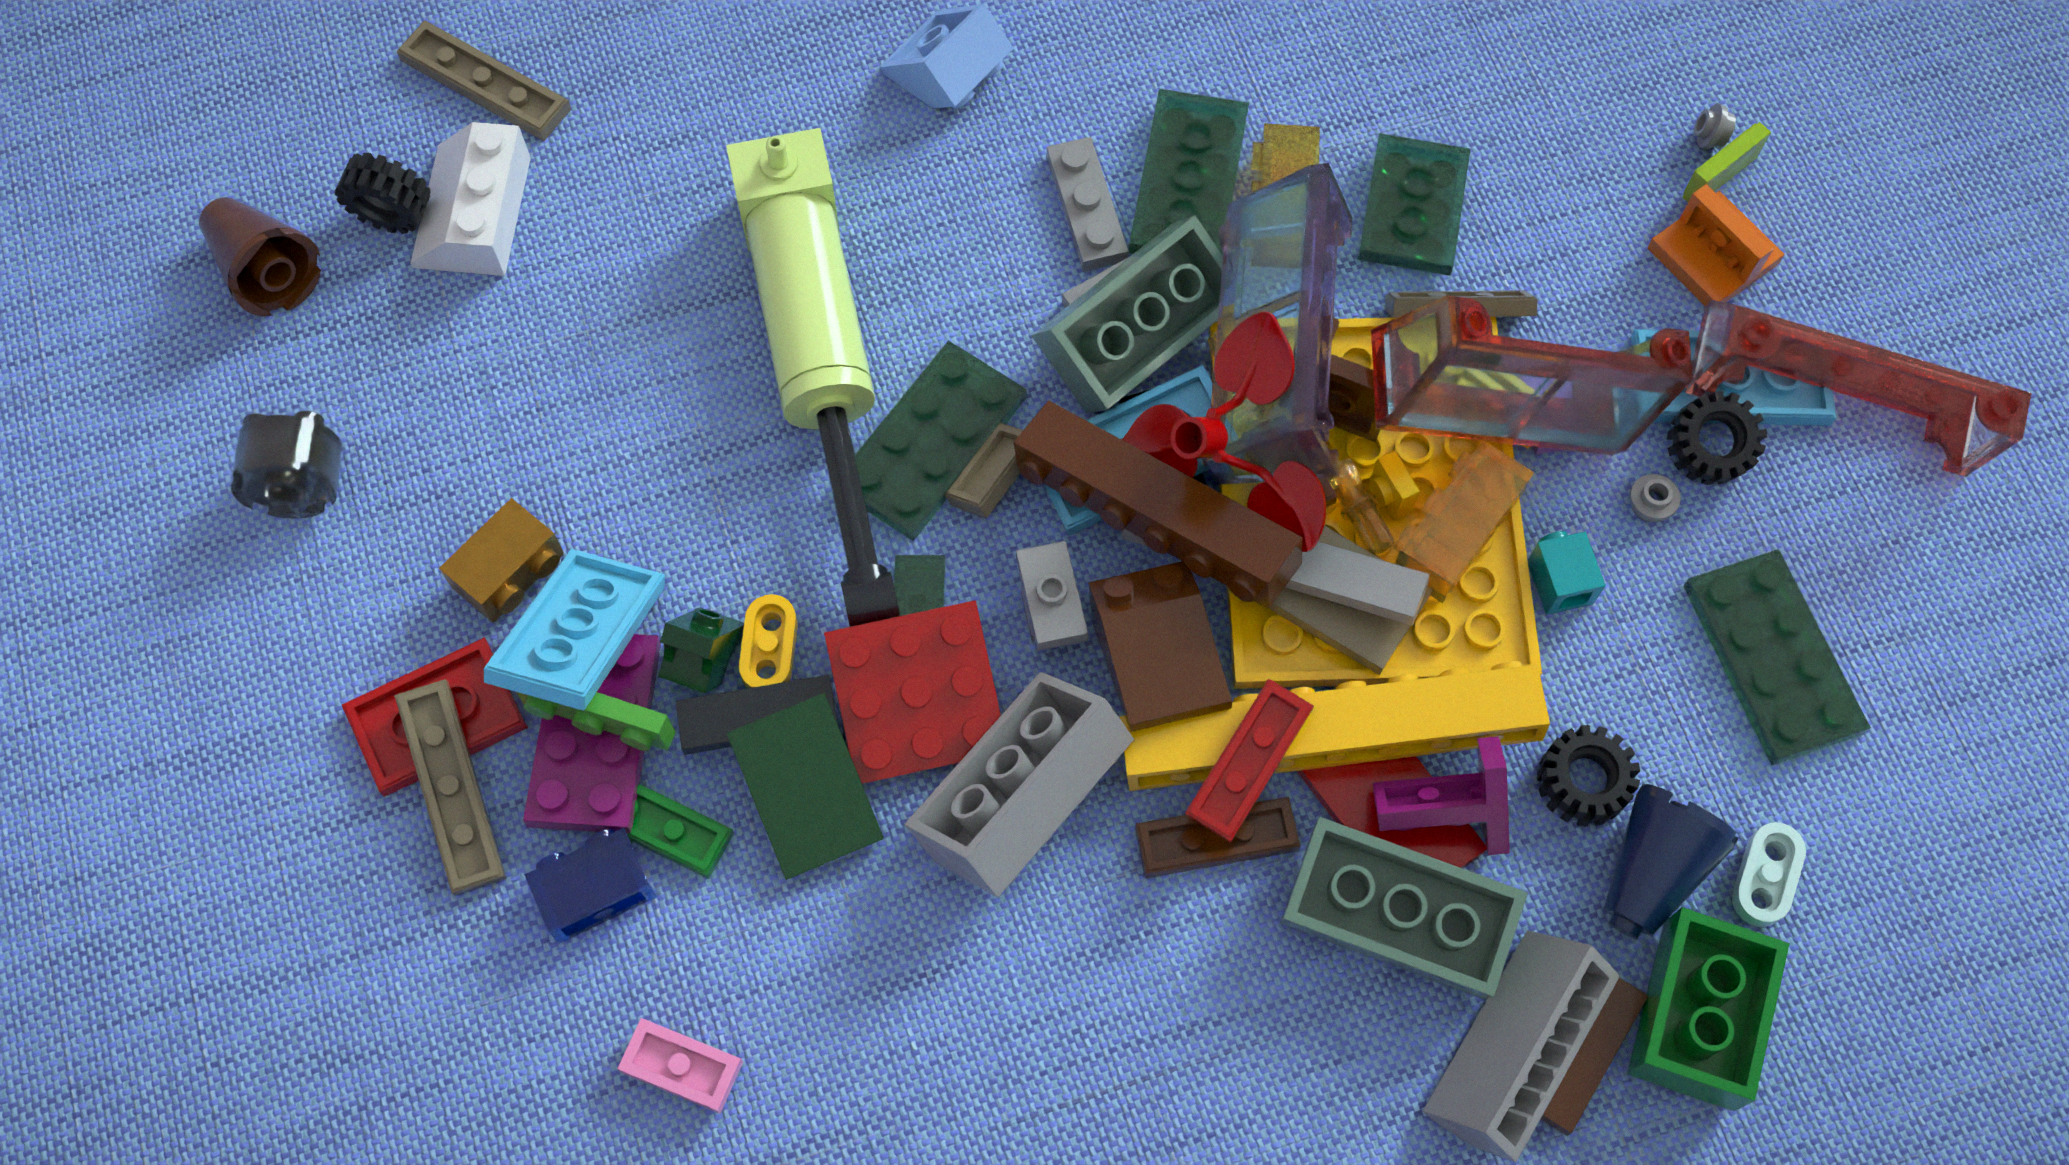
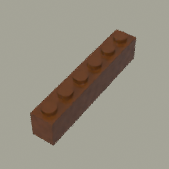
M1049 400L1013 442L1018 469L1027 480L1036 485L1043 483L1058 491L1068 503L1075 507L1081 508L1085 506L1099 514L1112 528L1119 531L1126 529L1142 538L1144 543L1153 551L1159 554L1169 553L1185 562L1186 566L1196 575L1203 578L1212 577L1228 586L1229 590L1236 597L1245 602L1255 601L1269 609L1302 565L1301 536Z

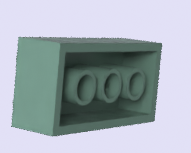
M1194 215L1169 225L1031 336L1085 412L1108 410L1247 297L1249 293Z
M1319 817L1314 824L1280 924L1481 999H1488L1495 995L1528 892Z

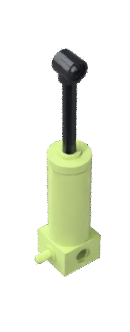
M810 129L726 145L748 252H751L783 416L789 424L799 428L819 429L848 566V571L843 575L841 587L849 626L852 627L899 617V607L891 571L888 572L885 566L878 564L848 423L864 416L873 407L875 394L839 235L833 183L821 129Z

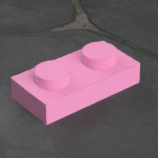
M641 1018L617 1069L627 1076L721 1114L743 1061L741 1058Z

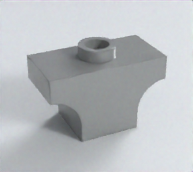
M1066 541L1016 550V560L1021 582V597L1032 642L1035 641L1037 650L1088 641V630Z

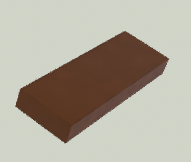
M1289 797L1256 802L1231 843L1186 815L1135 824L1145 879L1298 852L1301 847Z
M1619 977L1542 1115L1541 1120L1566 1136L1572 1134L1648 998L1647 994Z

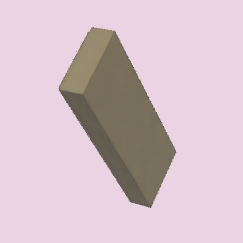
M1525 290L1388 292V294H1385V311L1393 318L1537 316L1538 299Z

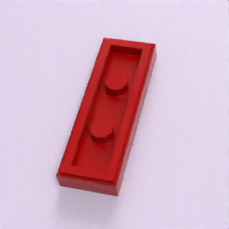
M1268 678L1186 810L1185 815L1231 843L1306 722L1314 705Z

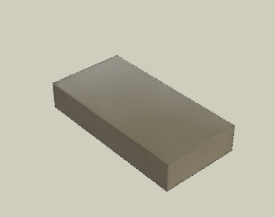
M999 422L944 495L951 506L984 518L990 515L1020 474L1013 442L1023 429Z

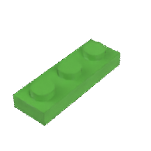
M516 692L524 704L523 708L537 717L552 720L555 714L571 719L573 726L589 734L601 735L603 730L620 735V740L623 743L638 750L649 751L651 746L668 751L676 733L666 714L596 692L584 711Z

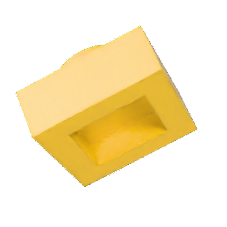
M1396 451L1377 458L1370 477V490L1377 504L1381 507L1386 506L1392 518L1396 520L1412 512L1420 490Z

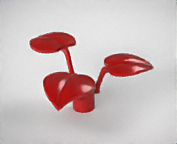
M1263 311L1241 322L1227 336L1217 353L1214 366L1215 380L1222 389L1236 392L1231 400L1217 408H1209L1206 416L1189 417L1175 405L1158 404L1152 406L1135 420L1121 440L1192 478L1197 471V459L1212 458L1216 463H1226L1258 475L1265 482L1257 484L1251 490L1247 501V508L1301 536L1302 552L1311 551L1318 543L1325 525L1326 499L1322 484L1311 469L1297 461H1285L1277 467L1272 475L1266 468L1227 454L1224 451L1228 443V432L1223 422L1220 421L1221 416L1240 406L1245 397L1258 405L1273 403L1285 394L1293 380L1295 362L1291 346L1276 317L1268 311Z

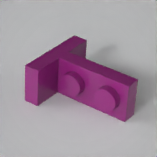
M1499 736L1477 738L1479 773L1373 782L1374 803L1379 831H1406L1419 827L1462 826L1467 823L1481 822L1488 855L1509 854L1507 766Z

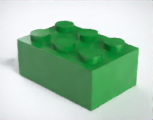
M1681 907L1663 924L1646 993L1648 998L1643 1006L1627 1075L1731 1111H1736L1754 1102L1790 943Z

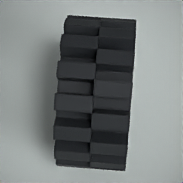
M357 153L352 158L350 157L335 189V196H338L336 200L340 205H346L344 210L349 214H358L357 219L365 223L368 220L373 223L372 227L379 230L383 226L387 232L396 233V230H398L401 234H407L409 230L411 232L416 230L431 197V190L429 187H425L426 181L423 178H415L417 173L411 168L407 170L402 169V163L394 160L392 164L387 162L386 156L379 154L375 159L371 153H363L362 156Z
M1715 391L1709 396L1704 394L1682 408L1681 412L1674 416L1670 423L1674 425V428L1667 433V440H1673V445L1667 448L1669 456L1676 454L1679 459L1678 462L1674 463L1678 470L1686 468L1689 472L1685 477L1692 481L1702 478L1701 484L1711 485L1714 482H1718V485L1724 484L1747 473L1746 471L1752 469L1759 462L1756 458L1764 454L1766 445L1760 444V441L1767 438V429L1759 430L1757 425L1764 421L1761 413L1753 416L1749 412L1755 405L1749 400L1742 404L1739 403L1740 395L1731 393L1725 397L1723 396V391ZM1719 421L1731 430L1734 443L1727 455L1714 456L1704 450L1700 443L1699 433L1705 422Z
M1581 725L1576 732H1574L1573 728L1564 731L1560 738L1557 737L1539 763L1542 766L1537 771V781L1543 782L1538 789L1542 798L1548 795L1551 800L1546 806L1551 812L1557 807L1561 809L1563 814L1560 819L1567 823L1575 817L1578 818L1577 826L1586 827L1591 821H1594L1595 826L1602 825L1609 818L1611 820L1615 818L1634 797V792L1639 787L1640 780L1635 779L1640 772L1639 762H1630L1635 752L1631 746L1622 750L1619 744L1624 738L1617 733L1612 739L1605 737L1608 731L1607 728L1599 726L1593 733L1590 732V725ZM1583 758L1591 759L1598 763L1606 773L1607 784L1605 789L1593 794L1579 790L1572 783L1569 776L1571 763Z

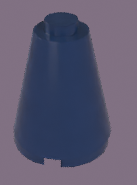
M1642 784L1636 794L1604 905V910L1612 916L1608 924L1636 940L1641 933L1653 936L1734 849L1739 837L1735 836L1736 831L1731 826L1706 809L1689 801L1687 806L1676 801H1670L1669 803L1673 793L1650 784Z

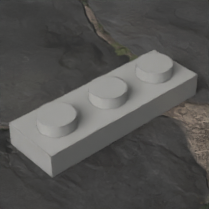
M1091 137L1047 146L1046 157L1082 270L1088 271L1114 265L1128 258L1129 251Z

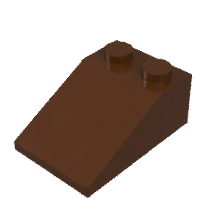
M1176 562L1088 582L1093 628L1131 732L1232 708L1231 696L1201 593L1191 570L1186 566L1185 562Z

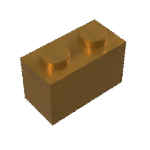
M511 498L443 563L439 570L453 590L494 623L502 614H508L516 609L521 603L524 593L538 579L547 577L555 570L564 552L554 532Z

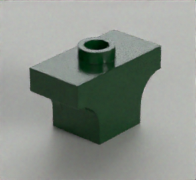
M701 607L666 622L660 640L661 643H664V656L658 677L705 694L722 685L730 658L742 641L744 623Z

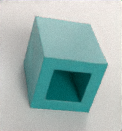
M1566 531L1550 533L1538 541L1528 559V566L1546 615L1593 605L1606 586L1586 531L1568 535Z

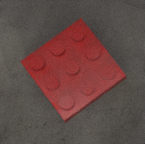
M976 600L824 632L849 753L862 784L959 763L1001 716Z

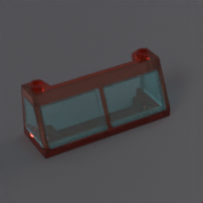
M1450 295L1371 329L1376 429L1614 455L1626 451L1693 380L1689 331L1665 328L1657 331L1650 340L1618 352L1497 336L1492 333V323L1487 310L1479 302L1470 298Z

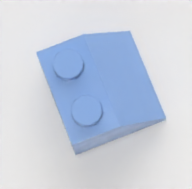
M984 4L937 10L879 68L885 76L929 107H952L956 109L971 100L975 94L973 89L982 80L988 79L1000 71L1004 65L1002 60L1014 47Z

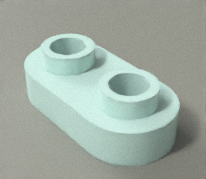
M1777 822L1769 823L1757 830L1748 840L1733 889L1732 903L1739 917L1750 925L1757 927L1771 926L1786 916L1791 908L1806 856L1804 840L1791 826ZM1766 846L1773 847L1778 851L1779 861H1774L1767 856ZM1752 893L1759 894L1764 898L1766 903L1765 909L1758 908L1753 904L1751 899Z

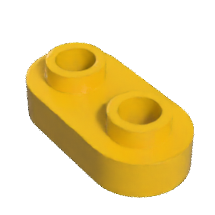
M774 594L761 596L755 599L746 611L739 672L747 689L789 682L791 680L798 621L794 607L782 596ZM770 620L781 622L777 630L768 631L764 629V625ZM769 666L776 669L774 675L770 678L764 679L758 676L759 671L764 667Z

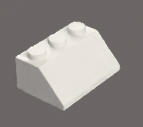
M472 122L438 145L428 186L431 190V197L420 220L410 262L412 268L505 276L531 159L519 126Z

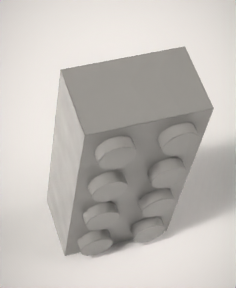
M1039 672L904 825L937 864L992 895L999 897L1039 849L1051 838L1052 834L1076 806L1084 800L1085 796L1107 770L1116 763L1134 738L1106 698Z

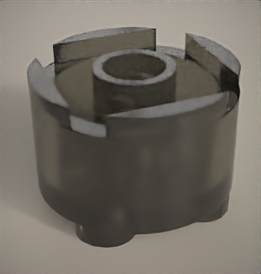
M300 411L295 413L294 416L249 414L244 417L242 427L238 433L231 492L237 501L252 510L254 502L269 507L268 515L291 519L317 516L324 512L325 504L331 502L333 505L336 501L342 452L341 440L331 429L324 426V418L315 412Z

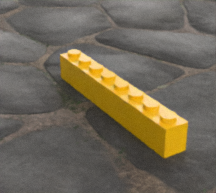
M1508 661L1499 663L1488 671L1470 673V670L1467 668H1453L1443 671L1439 674V677L1419 679L1417 675L1404 674L1392 677L1387 683L1367 685L1364 681H1349L1339 684L1335 690L1315 692V689L1310 687L1289 690L1290 692L1314 705V708L1274 774L1478 749L1477 738L1499 736L1501 746L1543 741L1550 721L1538 664L1522 666L1521 662ZM1244 694L1234 698L1231 709L1132 732L1126 717L1120 716V720L1134 738L1124 751L1129 791L1204 782L1258 694Z

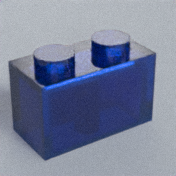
M624 828L616 832L613 829L598 832L585 841L586 846L567 855L563 852L549 855L536 864L535 870L524 874L547 930L559 944L657 897L633 841Z

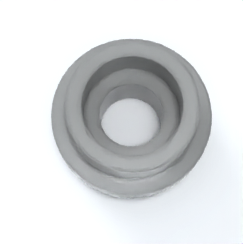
M1716 103L1709 110H1703L1697 118L1694 126V135L1697 136V144L1700 148L1706 150L1712 147L1721 149L1731 138L1736 124V116L1728 112V108L1725 105Z
M1647 474L1640 477L1633 484L1629 494L1630 504L1634 513L1642 520L1648 522L1669 519L1677 511L1681 500L1680 492L1674 482L1659 474ZM1649 491L1658 493L1664 500H1654L1649 495Z

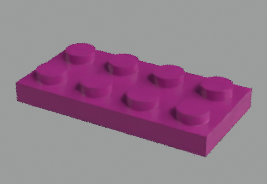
M634 634L597 692L651 709L661 649L659 636ZM555 714L552 720L541 718L523 818L527 828L619 834L631 833L644 751L628 746L620 740V735L603 730L601 735L586 733L573 726L571 719Z

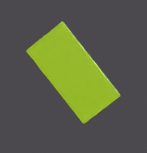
M1760 122L1749 127L1694 171L1683 192L1682 198L1688 202L1692 194L1705 184L1714 192L1757 159L1771 131Z

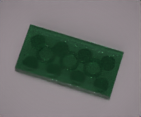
M1159 89L1130 236L1129 253L1134 254L1172 223L1195 215L1223 255L1249 102Z
M948 340L855 454L867 511L914 541L947 500L944 495L1000 423L1007 424L1025 401L1027 389Z
M1779 549L1688 578L1683 587L1771 766L1863 735L1871 728Z

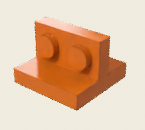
M1707 184L1692 194L1679 220L1653 237L1647 247L1711 313L1776 267L1785 255L1720 190L1715 193Z

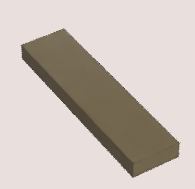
M426 20L419 25L396 51L400 61L508 122L519 126V128L542 141L547 139L571 110L568 99Z
M444 679L394 695L451 893L458 895L506 879L449 682Z

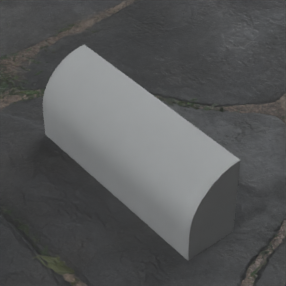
M1527 930L1501 974L1494 997L1486 1000L1423 1112L1441 1127L1465 1142L1493 1155L1517 1162L1620 975L1592 945Z

